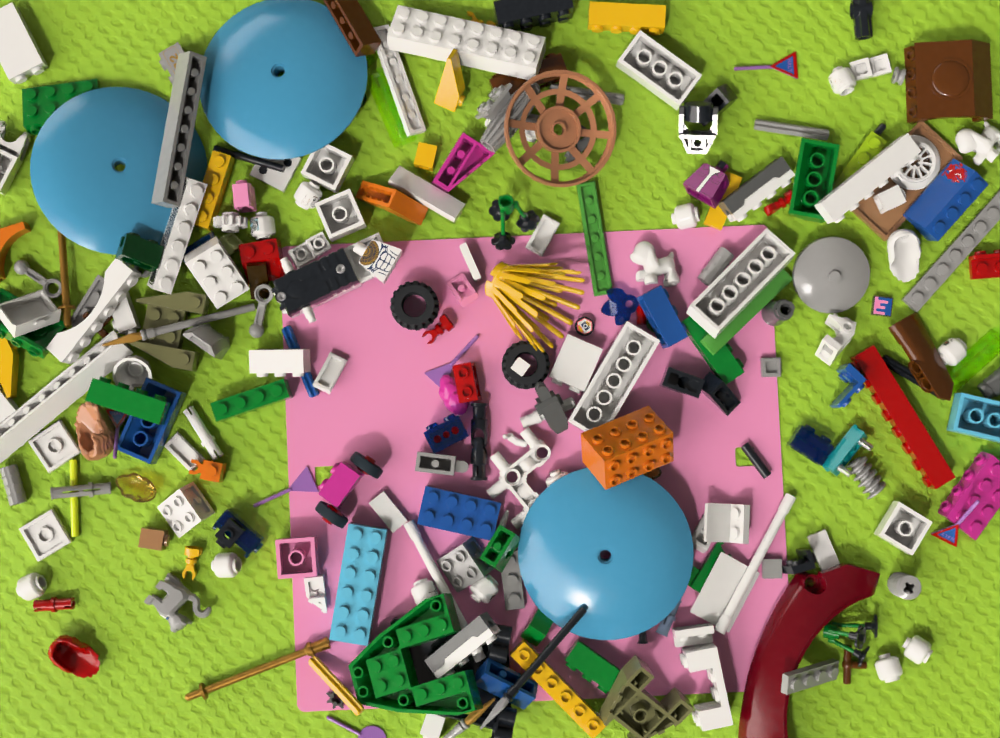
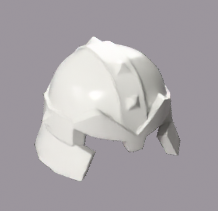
M137 355L122 358L114 366L112 372L113 381L116 385H118V382L130 385L129 389L134 390V387L143 386L146 377L152 379V370L148 361Z

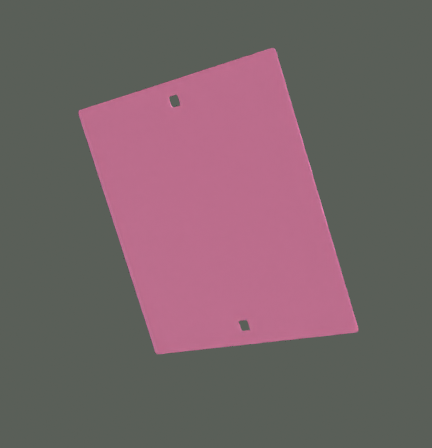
M765 225L723 226L721 231L712 227H700L683 230L678 228L603 232L613 294L596 297L593 294L584 233L554 234L542 257L525 248L532 235L511 236L515 238V243L509 250H497L491 244V239L494 237L384 242L401 249L403 252L385 284L375 277L362 283L361 287L314 308L313 311L317 320L309 323L304 313L295 318L282 313L283 328L291 326L300 348L310 349L311 374L314 381L330 352L348 360L331 394L318 389L319 395L313 398L309 397L301 377H293L292 373H286L285 379L288 380L293 398L285 400L289 487L306 466H308L315 484V467L334 466L336 463L345 461L360 471L350 460L355 452L365 457L366 455L370 456L376 461L375 464L383 470L378 479L366 474L362 476L343 505L340 506L341 509L339 510L348 519L344 528L328 524L322 519L323 516L315 510L320 501L333 505L320 496L319 492H289L291 537L317 536L320 574H324L327 599V613H323L316 605L308 602L304 577L292 578L295 651L303 649L307 642L313 643L325 637L329 639L348 524L357 523L388 528L369 504L380 493L385 491L406 517L407 522L414 519L467 624L479 615L488 612L496 624L512 627L509 643V668L522 675L525 670L510 656V652L523 640L520 635L538 609L528 594L523 580L522 588L525 608L506 610L502 575L496 569L491 570L488 574L498 582L499 585L497 587L499 591L489 603H477L471 597L470 586L460 592H456L438 565L437 560L472 536L417 524L425 486L427 485L501 502L495 532L502 516L508 510L506 528L520 537L522 526L516 529L511 520L523 511V505L510 489L504 490L494 499L486 491L499 480L500 470L490 457L499 451L509 464H513L530 450L529 445L527 447L516 446L507 439H503V435L512 433L517 438L523 439L520 433L526 428H523L520 418L536 410L535 405L537 402L535 399L538 398L535 388L519 389L511 385L502 372V358L506 350L514 343L528 340L519 329L518 331L521 333L523 340L518 335H515L494 300L486 295V281L492 282L494 276L490 275L491 271L497 264L504 262L510 265L558 263L555 266L582 272L578 275L566 274L565 276L585 279L584 282L540 279L581 289L584 291L583 295L567 291L556 293L535 287L580 305V309L576 310L556 302L557 307L555 308L543 303L573 321L572 325H568L536 307L549 317L547 322L564 335L563 338L556 336L518 307L540 328V331L554 345L553 348H550L534 331L531 332L529 330L549 356L550 368L546 379L543 381L549 392L553 390L555 395L559 393L562 400L572 397L577 405L584 392L575 393L569 390L570 386L564 383L562 386L552 383V378L549 377L567 334L603 349L589 380L590 383L626 321L657 338L655 333L647 328V325H637L636 308L639 305L637 297L661 285L662 288L667 290L669 294L668 299L671 305L676 307L678 311L677 316L680 322L689 317L686 312L690 304L708 287L698 279V276L719 248L724 247L734 255V258L729 263L730 265L767 227ZM642 241L650 242L655 248L657 258L667 257L670 252L674 253L675 269L680 278V282L676 286L664 287V274L657 276V284L645 285L644 281H636L637 271L644 270L642 265H638L630 259V254L633 253L638 243ZM465 242L482 278L477 282L473 280L459 247ZM355 243L330 244L332 248L311 262L320 260V258L328 256L332 252H337V250L344 249ZM296 246L283 247V258L288 257L294 270H296L297 268L288 254V251ZM461 273L464 274L479 298L465 307H461L447 285L448 281ZM405 282H423L432 288L438 298V316L425 329L422 328L418 331L408 330L397 323L392 316L390 310L391 297H393V292L397 291L401 284H406ZM412 295L405 300L403 308L407 315L418 317L425 312L426 302L421 296ZM762 310L727 342L733 349L732 355L735 359L739 358L744 365V368H742L744 373L727 384L728 388L740 401V404L728 416L706 397L702 391L699 398H695L660 386L667 367L701 379L709 372L714 374L690 338L687 337L664 349L659 342L615 417L617 419L649 405L673 431L674 461L643 475L660 484L675 499L685 517H687L691 535L705 512V503L750 505L749 544L723 542L724 544L721 545L725 554H730L732 558L749 566L784 498L777 377H761L760 358L776 357L774 326L767 324L763 320ZM446 314L455 327L449 332L444 330L445 333L439 334L434 343L427 344L432 340V335L427 334L425 337H422L423 333L434 329L436 324L440 325V316ZM581 317H588L594 322V330L588 336H581L575 330V323ZM283 335V349H289ZM476 335H479V338L454 365L475 362L482 400L469 402L465 414H454L445 407L444 401L438 393L440 387L425 372L451 363ZM530 354L519 355L518 357L530 364V367L523 376L532 375L537 369L536 359ZM452 367L450 376L454 378V372ZM471 403H488L486 407L488 443L485 447L488 454V464H486V477H488V480H470L472 477L471 451L473 448L471 445V419H473ZM574 408L564 412L567 419L570 417ZM546 420L529 426L539 440H543L551 450L550 458L541 467H536L527 475L526 482L534 492L540 495L547 488L546 479L550 476L549 473L554 470L560 469L561 472L571 473L587 468L582 462L581 433L584 431L569 422L568 429L559 434L549 427ZM481 429L476 430L474 438H484L483 431ZM748 442L771 474L763 479L754 466H736L735 448L742 447ZM544 447L538 448L537 456L545 458L547 456V449ZM417 452L457 456L456 460L466 461L469 468L464 473L455 472L454 476L415 471ZM510 471L506 478L509 482H515L518 475L516 472ZM785 519L764 559H782V565H786L787 561ZM404 524L394 533L388 528L370 643L391 626L390 622L395 617L401 618L417 606L411 593V589L414 586L413 583L424 578L434 582L414 542L410 539ZM474 537L484 551L490 540ZM711 542L705 553H701L693 548L694 567L700 569L716 542ZM603 550L600 556L603 559H608L611 553L608 550ZM762 562L757 570L760 574L730 632L726 631L725 635L714 630L712 634V643L718 650L726 692H744L750 666L763 631L777 603L788 587V574L783 572L782 578L763 579ZM687 586L681 598L682 602L675 615L676 621H673L667 637L656 632L660 622L646 631L648 644H637L639 634L617 640H596L569 632L545 660L583 699L606 698L608 693L605 694L598 689L597 686L599 684L593 680L590 683L581 676L583 673L578 669L573 671L565 665L567 662L564 657L577 639L619 669L634 655L639 657L649 666L655 677L644 688L652 696L667 695L674 687L683 694L711 693L710 687H713V684L708 679L706 670L690 673L688 668H684L679 656L682 653L681 648L683 647L674 646L672 628L710 623L690 612L699 595V592L690 586ZM553 622L547 635L537 647L530 642L528 643L540 654L562 628ZM329 640L331 649L319 652L316 656L356 697L348 665L367 646ZM306 655L295 660L297 706L299 710L303 712L351 710L345 703L343 709L339 706L333 709V704L327 703L330 697L326 693L332 691V689L309 665L308 661L312 658L311 656ZM538 684L536 699L533 701L554 700ZM336 694V695L334 696V699H335V700L338 699L339 702H340V698H339V696ZM363 705L364 709H376V707Z

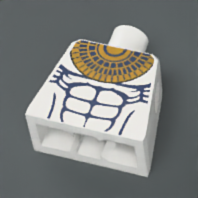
M374 239L370 241L368 246L358 241L353 249V252L362 256L359 264L383 284L386 283L403 253L397 247Z

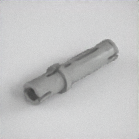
M88 482L85 485L51 487V500L111 494V482L96 484ZM77 490H79L78 492L62 493V492H66V491H77Z

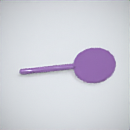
M330 716L326 717L327 720L358 735V738H386L384 731L377 726H367L359 732Z

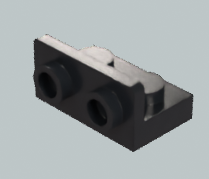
M796 549L798 559L787 560L786 565H782V572L794 575L816 568L815 554L810 549Z

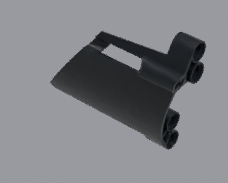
M395 617L390 624H394L400 618ZM496 624L501 630L496 634L497 639L489 645L485 643L482 646L486 658L476 663L473 656L470 655L468 657L469 662L461 668L457 666L454 669L455 673L473 670L475 677L477 669L487 658L509 668V643L512 627ZM457 633L409 648L419 685L437 679L424 660ZM477 687L482 705L495 698V701L472 723L481 726L501 698ZM508 703L485 726V728L492 729L491 738H512L517 709L512 708L511 703ZM468 714L440 716L460 721L466 718Z

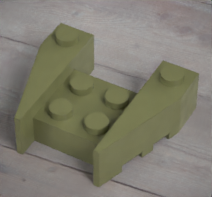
M180 292L138 298L135 302L147 305L143 325L145 330L185 321L188 318V313L207 315L210 298L204 294ZM185 328L157 335L150 339L147 338L145 341L141 340L140 342L130 343L173 368L197 371L200 353L182 349Z
M634 655L621 668L598 713L605 726L615 719L629 730L628 738H651L656 734L661 735L665 732V729L672 725L677 726L694 708L689 699L675 687L661 701H658L644 688L655 677L649 666Z

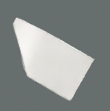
M324 574L304 577L308 602L316 605L323 613H327Z

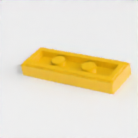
M728 171L725 172L729 180V186L720 201L739 188L743 177ZM719 205L715 209L710 206L703 224L721 231L727 216Z

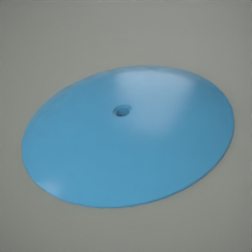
M264 0L253 4L235 14L217 31L204 54L207 59L200 100L208 121L215 131L230 145L244 153L259 158L293 159L308 155L325 147L340 136L351 124L362 105L368 79L366 55L359 57L354 55L327 6L312 0ZM280 72H285L282 76H277Z
M105 87L82 93L70 99L55 110L46 120L36 137L32 149L30 176L38 205L49 222L60 233L87 249L116 255L121 237H125L126 233L130 232L139 234L140 238L155 240L159 245L161 244L172 208L155 205L151 201L169 102L139 89ZM194 128L186 177L203 182L208 167L207 157L202 141ZM117 165L125 166L123 171L115 170Z
M588 468L573 471L553 482L537 497L525 517L520 532L518 562L523 583L531 599L545 616L561 628L565 626L582 606L587 612L572 628L570 633L585 638L617 640L638 635L654 627L666 618L681 600L688 586L693 568V540L689 524L682 509L668 491L643 474L605 490ZM608 550L611 556L608 559H603L600 556L601 551Z

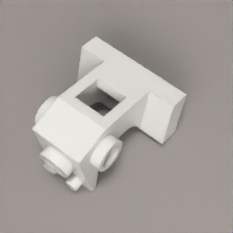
M833 313V315L829 314L825 321V324L835 331L836 337L832 338L827 334L814 354L829 366L851 341L857 322L847 317H838L836 313Z

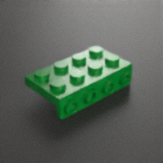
M98 79L22 89L23 126L26 131L32 135H38L46 120L62 104L82 93L100 89Z
M0 288V304L18 298ZM0 320L1 339L6 338L14 346L22 347L32 356H39L42 359L49 353L46 347L56 334L67 329L64 326V322L60 320L57 323L14 338Z

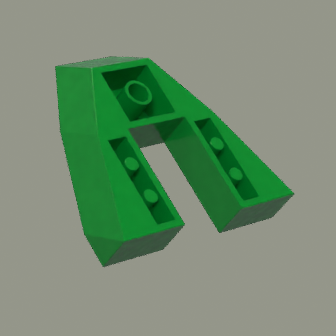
M443 593L422 601L380 633L348 665L357 700L362 705L402 713L461 715L483 709L473 670H465L420 685L418 683L409 648L461 631L451 593Z

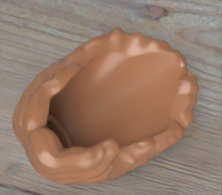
M86 401L79 406L76 413V422L74 423L76 434L78 435L81 454L87 460H100L107 457L114 449L116 429L108 413L100 405Z

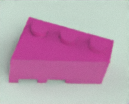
M462 133L431 184L448 193L495 153L487 150L482 144Z

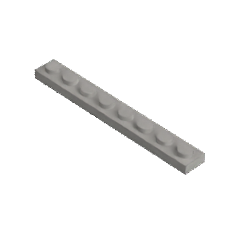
M1000 190L902 298V301L914 312H918L1000 220Z

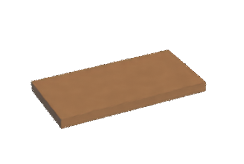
M924 121L918 122L908 132L909 135L925 137L935 145L941 160L939 173L952 159H956L959 162L963 159ZM924 152L922 158L928 156V154ZM929 158L923 160L924 162L930 163ZM918 160L914 161L911 165H916ZM907 167L902 168L903 172L906 171ZM911 170L907 173V176L909 177L911 174ZM889 177V182L880 189L879 187L874 189V194L867 200L863 198L858 202L860 206L852 212L885 242L906 220L903 216L904 212L927 187L920 190L902 188L905 191L907 202L880 214L873 197L897 185Z

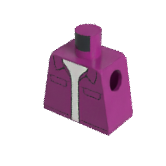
M719 161L715 168L707 163L703 164L684 181L683 185L686 192L715 209L729 186V180L725 174L729 166L723 161Z

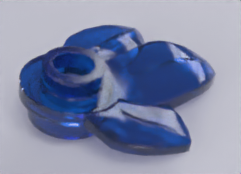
M610 288L606 291L610 300L604 303L601 312L607 316H615L616 325H623L626 321H629L631 313L637 310L639 302L634 295L626 294L623 289ZM628 300L632 301V305L630 307H627L625 305L626 301Z

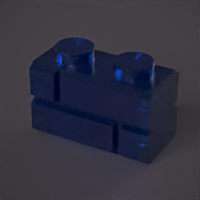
M807 424L805 426L799 425L786 445L818 466H822L834 449V446L830 444L832 441L824 435H821V437L814 433L816 430Z

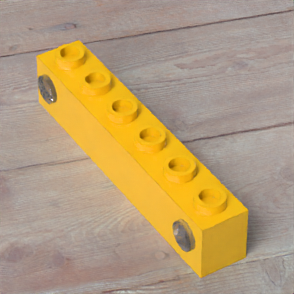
M523 639L510 652V656L526 671L539 656V653L529 642ZM546 661L531 676L591 738H595L606 727L599 713Z

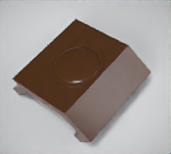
M971 39L921 42L904 48L907 123L914 124L932 119L972 118V122L993 119L990 43Z

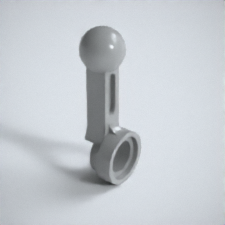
M25 260L15 262V272L19 275H27L41 284L45 295L50 298H57L62 294L61 282L59 280L43 277L31 269L29 263ZM52 283H56L59 287L58 292L55 294L49 292V285Z
M267 284L257 286L254 291L258 307L254 323L249 327V334L254 338H259L264 334V327L262 325L267 304L274 297L271 291L273 288ZM262 288H266L270 292L267 299H263L260 296Z

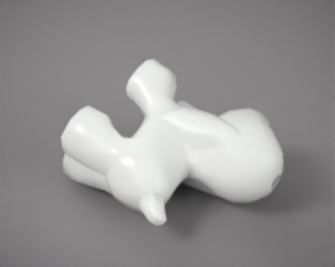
M987 121L984 122L985 128L981 134L970 128H964L955 136V142L960 153L976 152L973 161L977 166H980L985 159L992 163L1000 154V131L991 126Z
M642 241L638 243L633 253L630 254L632 262L642 265L644 270L637 271L636 281H644L645 285L657 284V276L664 274V287L676 286L680 282V278L675 269L674 253L670 252L667 257L657 258L655 248L650 242Z

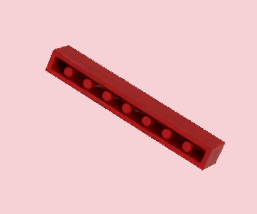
M871 345L850 357L852 360L851 365L867 379L863 384L866 389L869 388L871 391L873 402L876 405L879 404L882 409L881 415L885 421L890 422L892 426L891 431L894 436L903 443L901 445L903 451L911 456L913 467L922 474L923 477L921 479L927 488L930 487V489H937L954 479L955 475L876 347Z

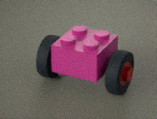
M355 452L351 456V462L360 471L345 461L336 463L330 471L331 477L324 479L319 486L321 490L319 495L333 504L329 505L324 501H320L315 507V510L323 516L322 519L328 524L344 528L348 519L339 510L341 509L340 506L343 505L362 476L366 474L378 479L383 473V470L375 464L376 461L368 455L365 457Z

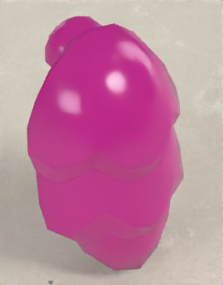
M443 375L440 379L438 393L444 401L445 407L454 414H465L469 402L459 403L455 379L449 375Z

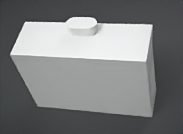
M43 289L0 304V320L14 338L60 321L61 309H58L50 298L44 294Z

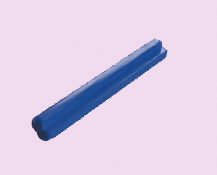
M284 327L282 333L289 349H301L292 327ZM311 372L304 373V376H301L309 397L318 396L319 391L313 387L314 379Z

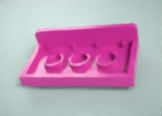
M981 452L974 458V462L963 473L961 480L952 488L950 495L941 503L938 510L941 516L956 524L973 503L979 500L980 503L959 525V529L974 540L979 537L1000 508V461L992 454Z

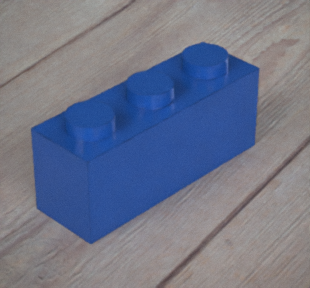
M660 285L636 299L664 349L687 338L688 335L686 333V326L683 322H680L677 316L678 311L676 307L671 305L668 299L669 294L667 290Z
M487 658L477 669L475 681L477 687L502 698L503 693L507 692L520 678L521 674ZM528 679L513 698V701L509 703L524 710L536 699L538 683Z

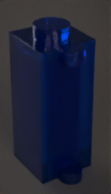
M227 509L215 522L212 529H221L231 517L237 520L247 531L236 544L246 552L244 557L248 558L253 552L257 553L263 547L262 541L264 538L235 512ZM226 531L225 534L230 538L231 532Z

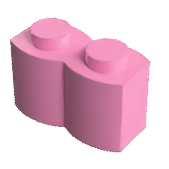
M247 180L235 181L236 184H232L234 209L238 210L239 213L256 212L255 187L251 183H247Z

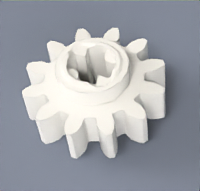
M223 212L222 216L213 217V226L222 229V232L238 233L239 229L248 228V219L239 216V213Z

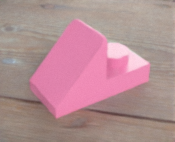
M463 273L447 282L461 307H465L479 298Z

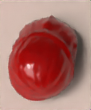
M61 635L50 645L48 650L49 659L62 671L72 673L81 678H86L87 676L91 678L93 674L96 675L99 671V655L90 645L79 641L76 637Z

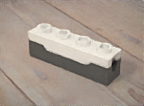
M779 157L720 201L718 205L730 222L736 220L740 222L748 216L747 212L752 209L754 211L762 205V200L765 198L770 199L776 195V190L779 187L784 188L792 182L790 179L795 174L784 158Z
M485 612L470 622L424 661L437 679L452 675L456 672L454 669L457 666L461 668L469 662L468 657L470 655L476 656L483 650L482 646L485 643L489 645L497 639L496 634L501 630L496 626L488 612Z

